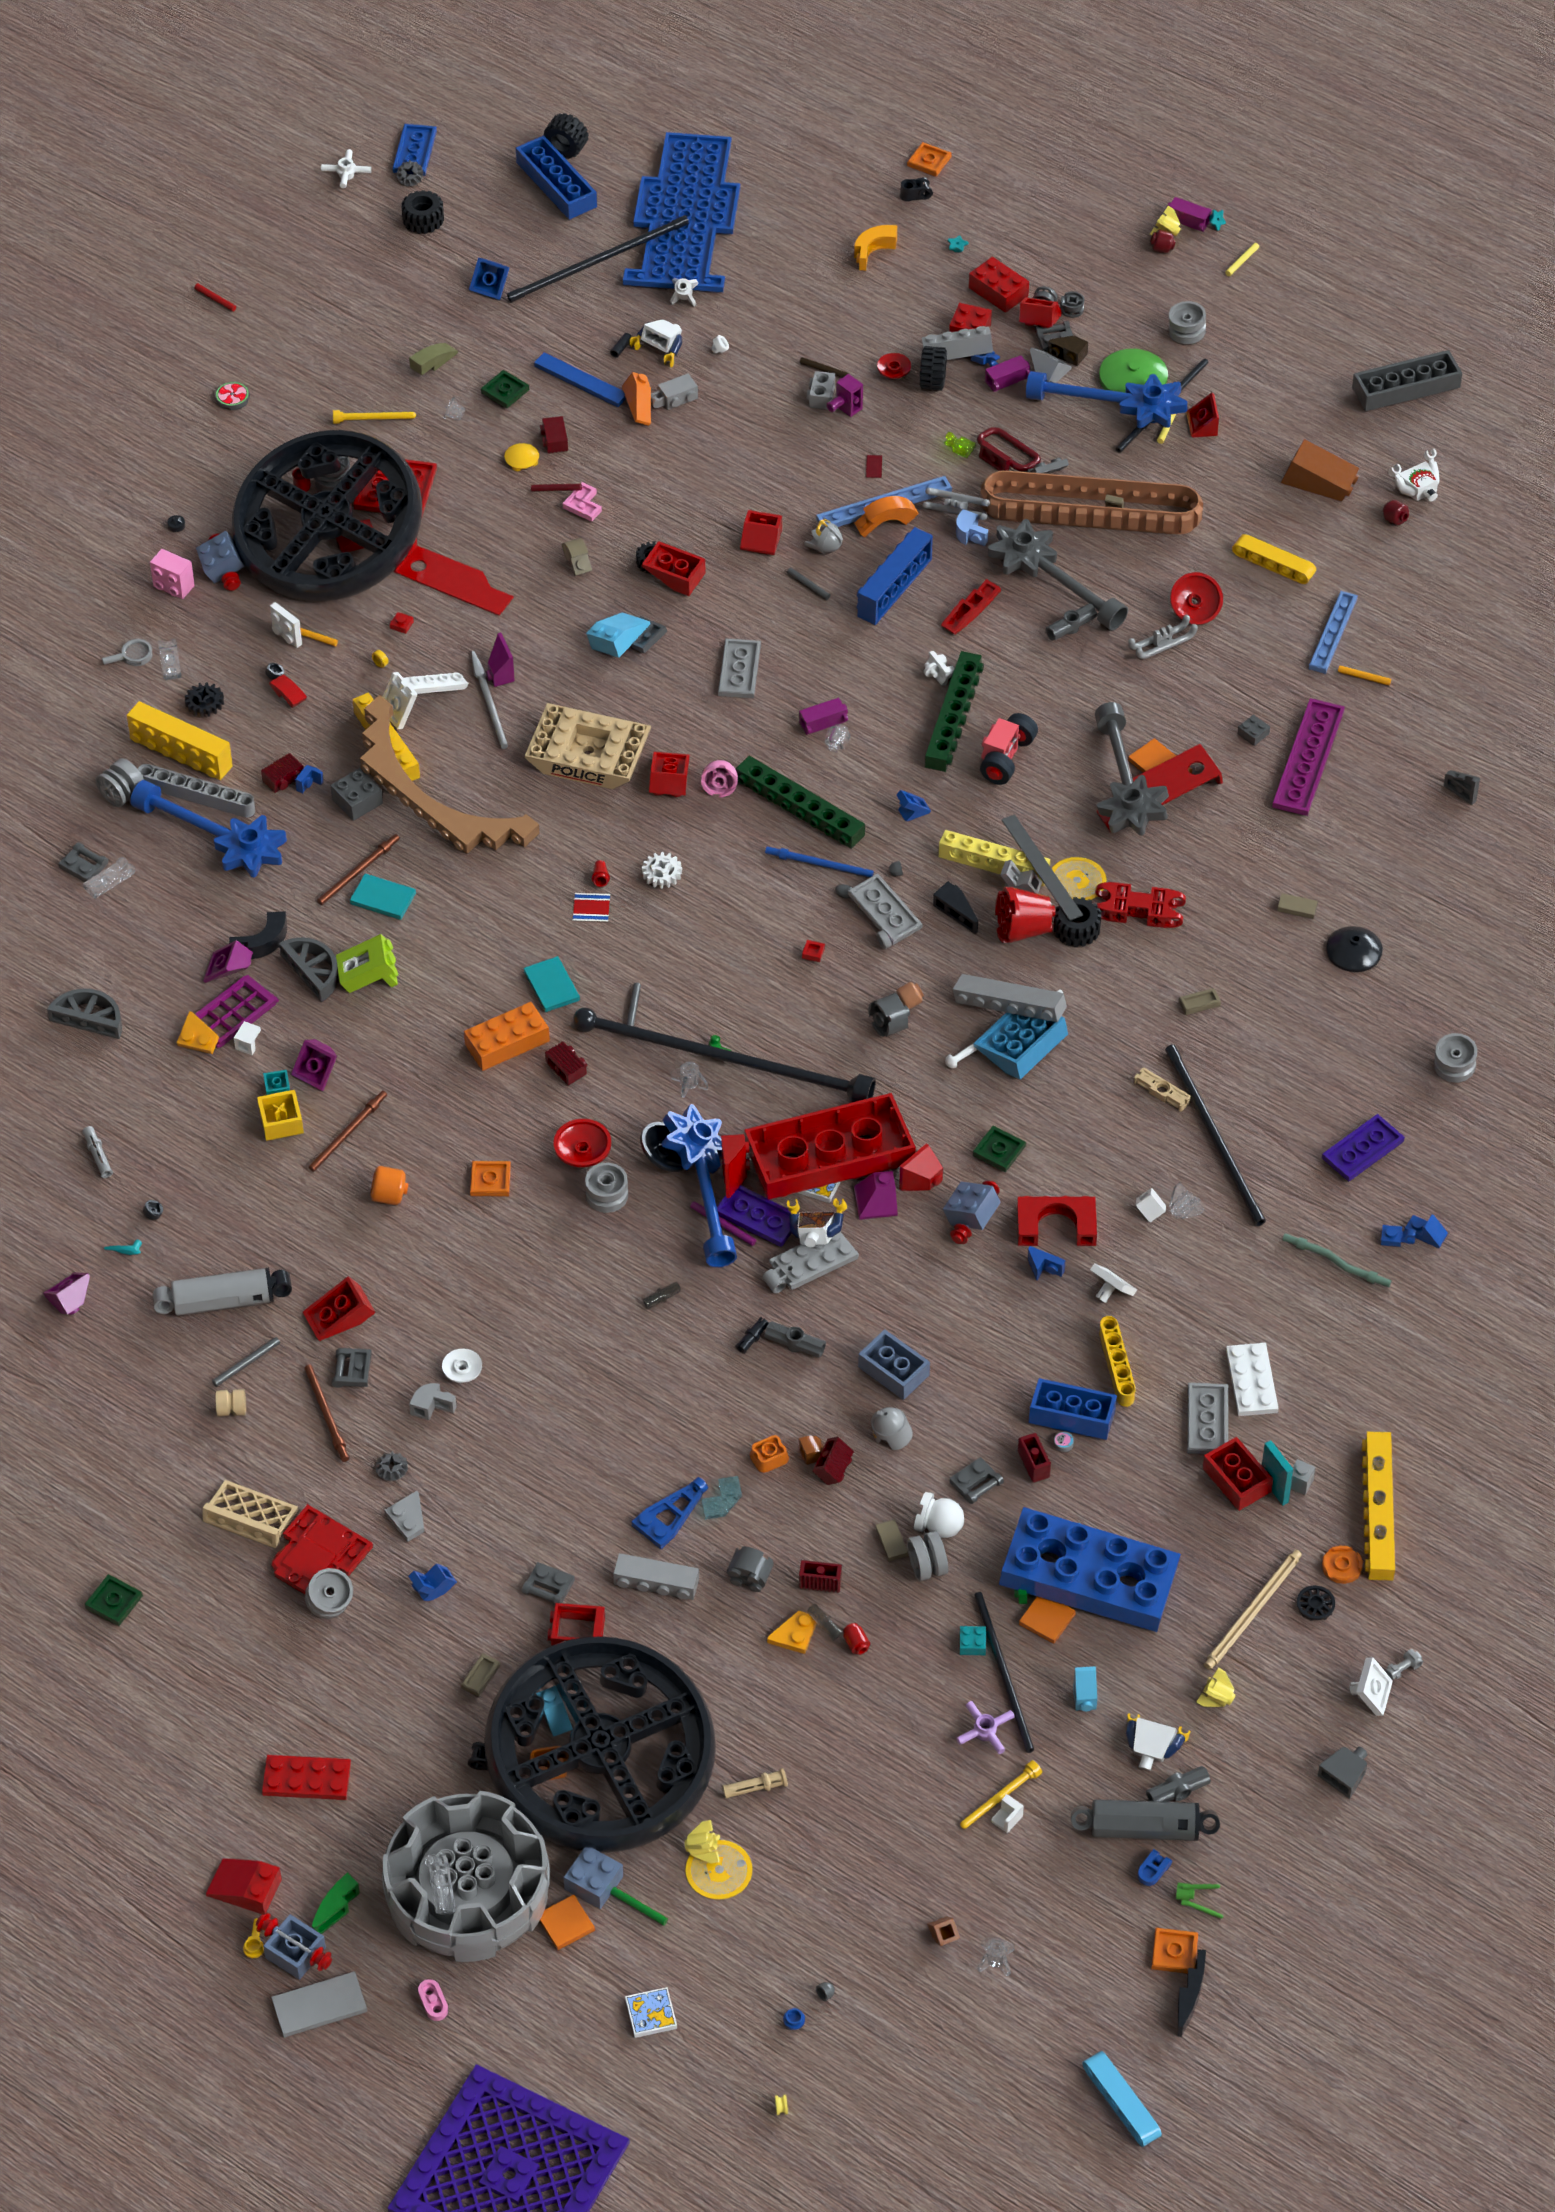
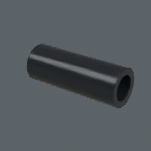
M624 333L610 350V354L618 358L630 343L632 336L629 333Z

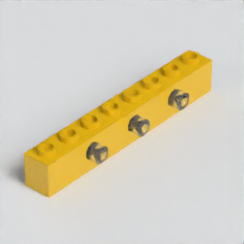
M1367 1431L1366 1439H1362V1451H1365V1456L1362 1457V1468H1366V1473H1363L1362 1480L1363 1485H1366V1490H1363V1502H1367V1507H1364L1363 1519L1367 1520V1525H1364V1537H1368V1542L1364 1544V1554H1368V1559H1365V1572H1368L1369 1580L1393 1581L1395 1574L1391 1432Z

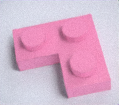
M582 482V490L573 491L563 502V509L592 522L602 509L600 505L591 502V499L597 494V489Z

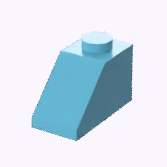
M1096 1666L1075 1668L1073 1693L1076 1711L1082 1710L1087 1712L1097 1708Z
M556 1686L536 1693V1695L544 1700L543 1716L553 1737L573 1730Z

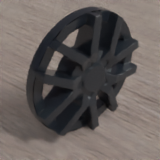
M1308 1586L1298 1594L1297 1607L1302 1616L1309 1618L1310 1621L1326 1620L1327 1617L1333 1614L1335 1598L1328 1589L1322 1586ZM1311 1590H1316V1594L1312 1595ZM1319 1590L1325 1592L1326 1594L1320 1596ZM1308 1591L1309 1596L1303 1595ZM1309 1610L1313 1611L1312 1615L1308 1614Z

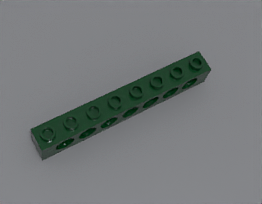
M964 651L960 652L925 755V768L946 772L948 765H952V753L957 750V739H960L962 734L961 726H965L967 718L965 714L970 711V699H974V687H978L980 680L978 675L979 673L982 674L984 669V663H981L982 655Z
M750 755L736 767L738 783L745 785L754 793L765 797L768 801L777 804L783 810L795 815L798 819L804 820L813 828H817L827 836L836 839L842 845L852 849L865 836V823Z

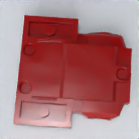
M307 1504L284 1531L283 1537L290 1542L276 1554L271 1566L275 1571L276 1578L305 1594V1590L312 1577L320 1570L327 1568L338 1569L347 1576H350L373 1548V1543Z

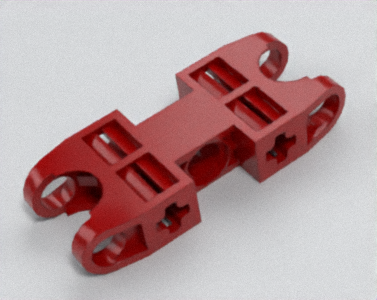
M1104 882L1096 886L1095 894L1106 900L1105 902L1097 903L1098 909L1104 911L1101 912L1102 920L1127 923V916L1146 918L1147 926L1160 928H1175L1183 923V916L1172 910L1173 908L1182 907L1186 903V896L1179 891L1152 887L1151 894L1131 892L1132 884Z

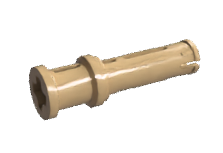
M781 1768L780 1771L769 1774L764 1772L761 1774V1777L722 1786L725 1798L727 1799L762 1789L770 1791L771 1788L782 1785L787 1787L788 1783L784 1768Z

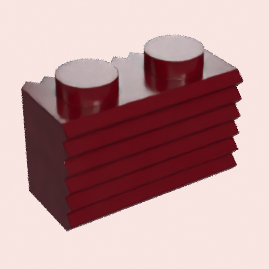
M563 416L542 418L540 434L544 435L542 437L543 447H547L549 454L561 451L567 452L568 438Z
M288 753L261 770L262 781L274 793L279 790H285L289 784L295 781L304 769V766L291 753Z
M561 1041V1043L545 1052L546 1064L555 1071L567 1086L587 1075L585 1059L583 1057L579 1058L571 1045L567 1046Z
M1037 1433L1020 1437L1018 1439L1017 1451L1032 1482L1035 1483L1049 1478L1051 1462L1045 1449H1043L1044 1446L1040 1443Z
M838 1436L828 1438L812 1472L818 1475L826 1485L840 1483L844 1479V1472L847 1466L852 1462L851 1457L854 1450Z
M801 1560L799 1572L800 1589H816L817 1591L824 1590L825 1592L832 1591L833 1593L840 1592L842 1564Z

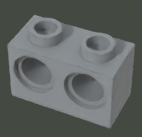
M815 371L814 377L810 378L809 388L811 390H807L806 400H809L810 408L827 409L826 403L832 400L834 393L835 373Z

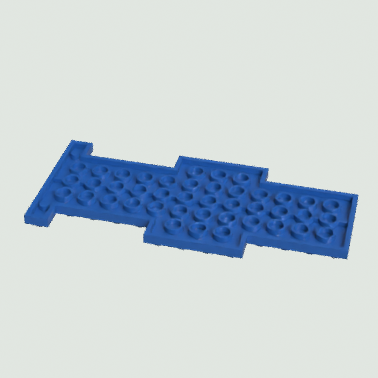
M666 132L658 177H641L633 225L634 227L649 228V231H652L684 215L687 216L689 225L646 242L642 269L625 268L623 285L675 289L672 279L683 278L687 280L696 279L698 281V285L692 290L724 292L725 276L709 274L716 233L733 234L740 183L725 182L732 137Z

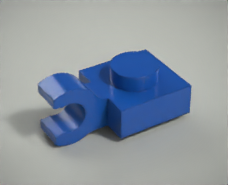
M994 351L992 353L971 356V361L981 365L989 363L991 367L999 364L996 360L1000 359V356L995 354Z
M1383 1225L1381 1245L1401 1247V1242L1415 1244L1416 1230L1407 1229L1402 1231L1401 1226Z

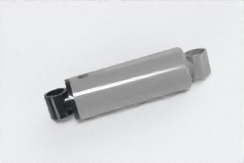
M268 1267L175 1280L171 1282V1289L161 1286L153 1291L154 1309L157 1313L167 1314L174 1308L175 1315L182 1316L274 1303L273 1294L277 1297L290 1295L292 1292L291 1278L286 1270H277L270 1276Z

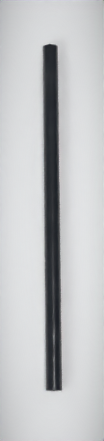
M1204 358L1180 382L1181 391L1208 364L1207 359ZM1146 426L1143 428L1136 427L1116 447V451L1121 453Z
M977 1592L974 1596L984 1626L986 1627V1632L1026 1752L1031 1753L1034 1751V1747L982 1592Z

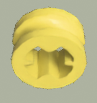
M786 2094L782 2097L775 2095L777 2115H780L782 2112L785 2115L788 2114Z

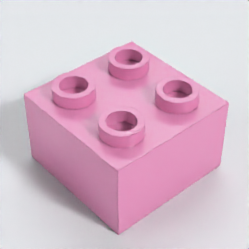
M161 549L150 561L153 586L158 590H163L172 596L184 599L195 586L191 561L164 549Z

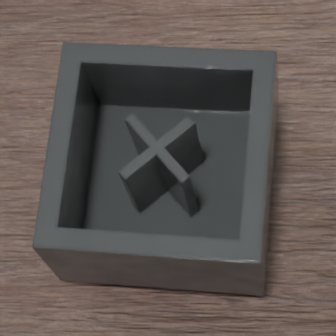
M361 768L330 785L332 800L353 821L383 804L382 789Z

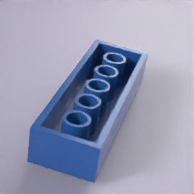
M544 135L516 147V163L569 220L597 207V192Z
M916 527L906 534L904 540L897 544L893 553L889 554L885 562L878 566L874 575L870 576L866 584L859 588L857 592V617L874 625L881 620L932 560L933 535Z

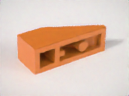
M632 372L622 385V389L634 421L649 426L651 424V387L647 376Z

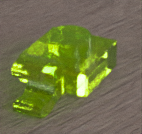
M951 432L945 435L947 439L944 444L952 447V452L968 458L976 448L975 442L962 436L957 439Z

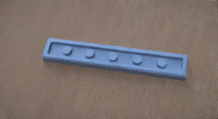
M1340 591L1309 664L1310 670L1326 674L1358 595Z

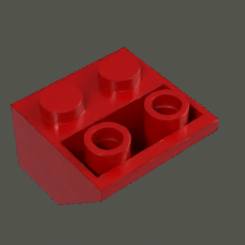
M1025 297L1020 302L1019 322L1025 323V325L1031 326L1035 324L1041 325L1043 328H1050L1062 316L1058 302Z
M748 510L744 521L740 550L775 555L782 533V515Z

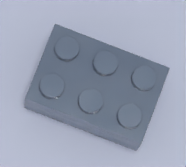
M885 1329L859 1353L858 1367L903 1400L930 1375V1361Z

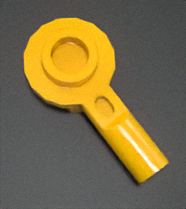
M258 1918L254 1919L252 1934L243 1946L245 1956L252 1959L258 1958L264 1953V1944L260 1939V1932L256 1930Z

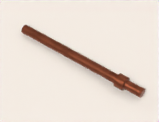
M394 834L390 839L378 845V849L318 898V903L323 905L378 857L390 851L391 846L399 841L400 837Z
M382 1090L374 1099L369 1100L363 1111L309 1165V1169L312 1172L339 1147L371 1112L374 1113L379 1108V1104L387 1097V1093Z
M306 1365L304 1369L333 1438L332 1444L334 1449L338 1451L341 1461L346 1462L349 1460L345 1449L346 1443L338 1432L312 1365Z

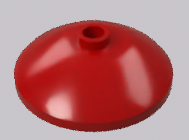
M1192 572L1183 575L1175 582L1170 593V603L1174 613L1181 620H1183L1184 615H1189V624L1203 625L1212 621L1221 611L1223 593L1217 581L1211 576L1200 572ZM1196 599L1197 604H1193L1191 600Z
M576 1119L565 1123L558 1129L553 1141L554 1150L558 1158L570 1166L590 1167L600 1163L608 1156L611 1150V1136L607 1128L597 1121Z

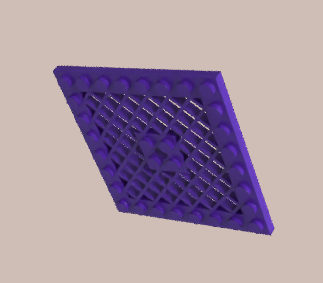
M476 2064L388 2206V2212H442L435 2208L438 2206H443L444 2212H448L446 2204L458 2201L460 2209L449 2212H481V2209L491 2206L493 2212H497L496 2205L505 2202L508 2203L509 2210L502 2212H531L530 2210L541 2207L543 2212H547L546 2206L557 2203L559 2211L555 2212H589L628 2147L630 2139ZM497 2101L506 2106L499 2107ZM493 2102L495 2109L484 2112L482 2104ZM479 2107L480 2113L473 2115L476 2108ZM512 2111L514 2118L503 2121L501 2114ZM516 2111L523 2113L525 2115L518 2117ZM497 2115L499 2122L488 2125L486 2118ZM482 2119L484 2127L473 2130L471 2122ZM531 2120L533 2128L522 2131L520 2123ZM536 2120L544 2125L537 2126ZM468 2125L469 2131L462 2133L465 2126ZM517 2125L519 2132L507 2135L505 2127ZM502 2129L503 2136L492 2139L490 2132ZM551 2130L553 2137L541 2140L540 2132ZM555 2130L563 2134L557 2136ZM486 2133L488 2140L477 2143L475 2136ZM536 2134L538 2141L526 2144L524 2137ZM471 2137L473 2145L462 2148L460 2140ZM521 2138L522 2146L511 2149L509 2141ZM570 2139L572 2146L561 2149L559 2142ZM574 2139L582 2142V2144L576 2145ZM506 2142L507 2149L500 2146L496 2153L494 2145ZM457 2143L458 2149L451 2151L454 2144ZM555 2143L557 2151L546 2154L544 2146ZM491 2147L492 2154L481 2157L479 2150ZM540 2148L542 2155L531 2158L529 2150ZM589 2149L591 2156L580 2159L578 2151ZM476 2151L477 2159L466 2161L464 2154ZM525 2152L526 2158L519 2155V2153ZM574 2153L576 2160L565 2163L563 2156ZM460 2155L462 2163L451 2166L449 2158ZM559 2157L561 2165L550 2167L548 2160ZM446 2161L447 2167L440 2169L443 2162ZM544 2161L546 2169L538 2171L540 2167L537 2163ZM491 2162L485 2171L483 2164ZM589 2164L587 2170L584 2173L582 2165ZM480 2165L481 2172L470 2175L468 2168ZM579 2167L581 2174L569 2177L567 2170ZM464 2169L466 2177L455 2180L453 2172ZM507 2171H512L516 2174L512 2179H505L503 2175ZM564 2171L565 2179L554 2181L552 2174ZM450 2174L451 2181L439 2183L438 2176ZM548 2175L550 2183L539 2186L537 2178ZM435 2179L436 2185L429 2187L432 2180ZM480 2180L479 2186L481 2187L474 2189L472 2182ZM533 2180L535 2187L528 2189ZM579 2182L575 2190H573L572 2183ZM469 2183L470 2191L459 2193L457 2186ZM568 2185L570 2192L558 2195L556 2188ZM453 2187L455 2195L444 2198L442 2190ZM553 2189L555 2197L543 2200L541 2192ZM488 2192L490 2200L478 2203L476 2196ZM492 2192L495 2193V2194H497V2195H499V2196H501V2197H498V2198H495V2199H494V2198H493V2195H492ZM439 2193L440 2199L428 2202V2194ZM538 2194L540 2201L528 2204L526 2196ZM473 2197L475 2204L463 2207L461 2200ZM523 2199V2206L516 2208L512 2207L511 2202L518 2205L520 2200ZM568 2200L565 2207L562 2208L561 2201Z

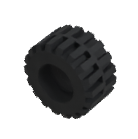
M566 113L555 115L543 133L562 156L568 159L576 157L587 143L589 136L583 122H580L577 117L575 118L573 115H567Z
M421 190L419 192L414 191V193L405 196L401 208L403 224L407 229L418 234H427L428 232H434L435 229L438 230L442 226L444 209L443 201L438 194L432 193V191L426 192Z
M924 346L920 365L919 384L921 389L942 391L944 388L947 365V350L945 347Z
M1073 897V901L1083 916L1069 921L1061 907L1057 906L1054 917V932H1056V937L1060 938L1062 943L1066 942L1068 946L1074 945V947H1078V945L1084 947L1087 943L1090 945L1093 943V940L1096 941L1100 934L1101 911L1096 903L1092 904V900H1085L1084 897H1081V899ZM1072 921H1081L1083 923H1074Z

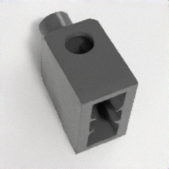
M1342 1747L1319 1765L1318 1776L1350 1799L1366 1773L1367 1762L1364 1759L1368 1754L1362 1747H1357L1354 1752L1346 1747Z

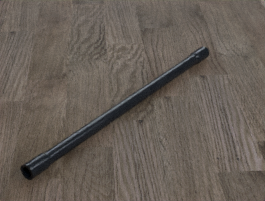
M686 215L681 216L659 228L527 286L507 293L508 300L514 302L525 297V295L636 246L689 225Z
M1169 1045L1165 1051L1171 1063L1175 1066L1237 1186L1256 1226L1263 1225L1266 1219L1259 1206H1257L1191 1079L1177 1047Z

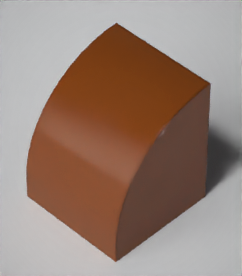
M817 1436L799 1438V1451L805 1464L809 1465L817 1462L824 1447L821 1439Z
M945 1916L927 1924L932 1937L939 1946L960 1939L954 1919Z

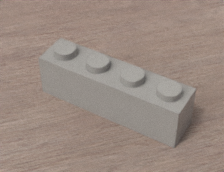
M979 326L976 329H962L958 332H944L940 335L931 334L922 337L923 348L924 346L945 347L947 350V360L993 352L989 326Z
M619 1553L613 1573L614 1585L622 1588H634L642 1592H655L663 1596L671 1595L680 1599L694 1600L699 1582V1568Z

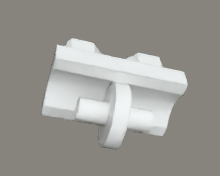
M934 651L929 652V660L924 664V674L927 677L933 676L944 686L947 684L948 679L952 678L955 668L953 666L946 667L947 660L943 654L937 655Z

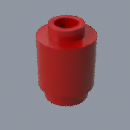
M296 468L292 472L293 485L307 492L311 487V481L302 477L300 469Z
M857 1623L847 1625L843 1629V1637L851 1652L858 1655L864 1654L870 1646V1641L865 1632Z

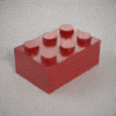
M993 256L969 273V289L1005 313L1029 296V281Z
M1237 1436L1204 1455L1203 1470L1238 1511L1271 1493L1273 1478Z

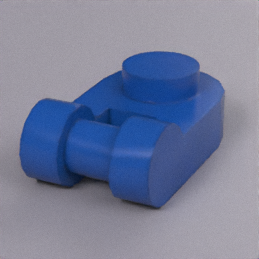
M1153 1849L1138 1870L1139 1882L1146 1886L1156 1884L1164 1872L1169 1869L1172 1860L1168 1857H1162L1160 1852Z

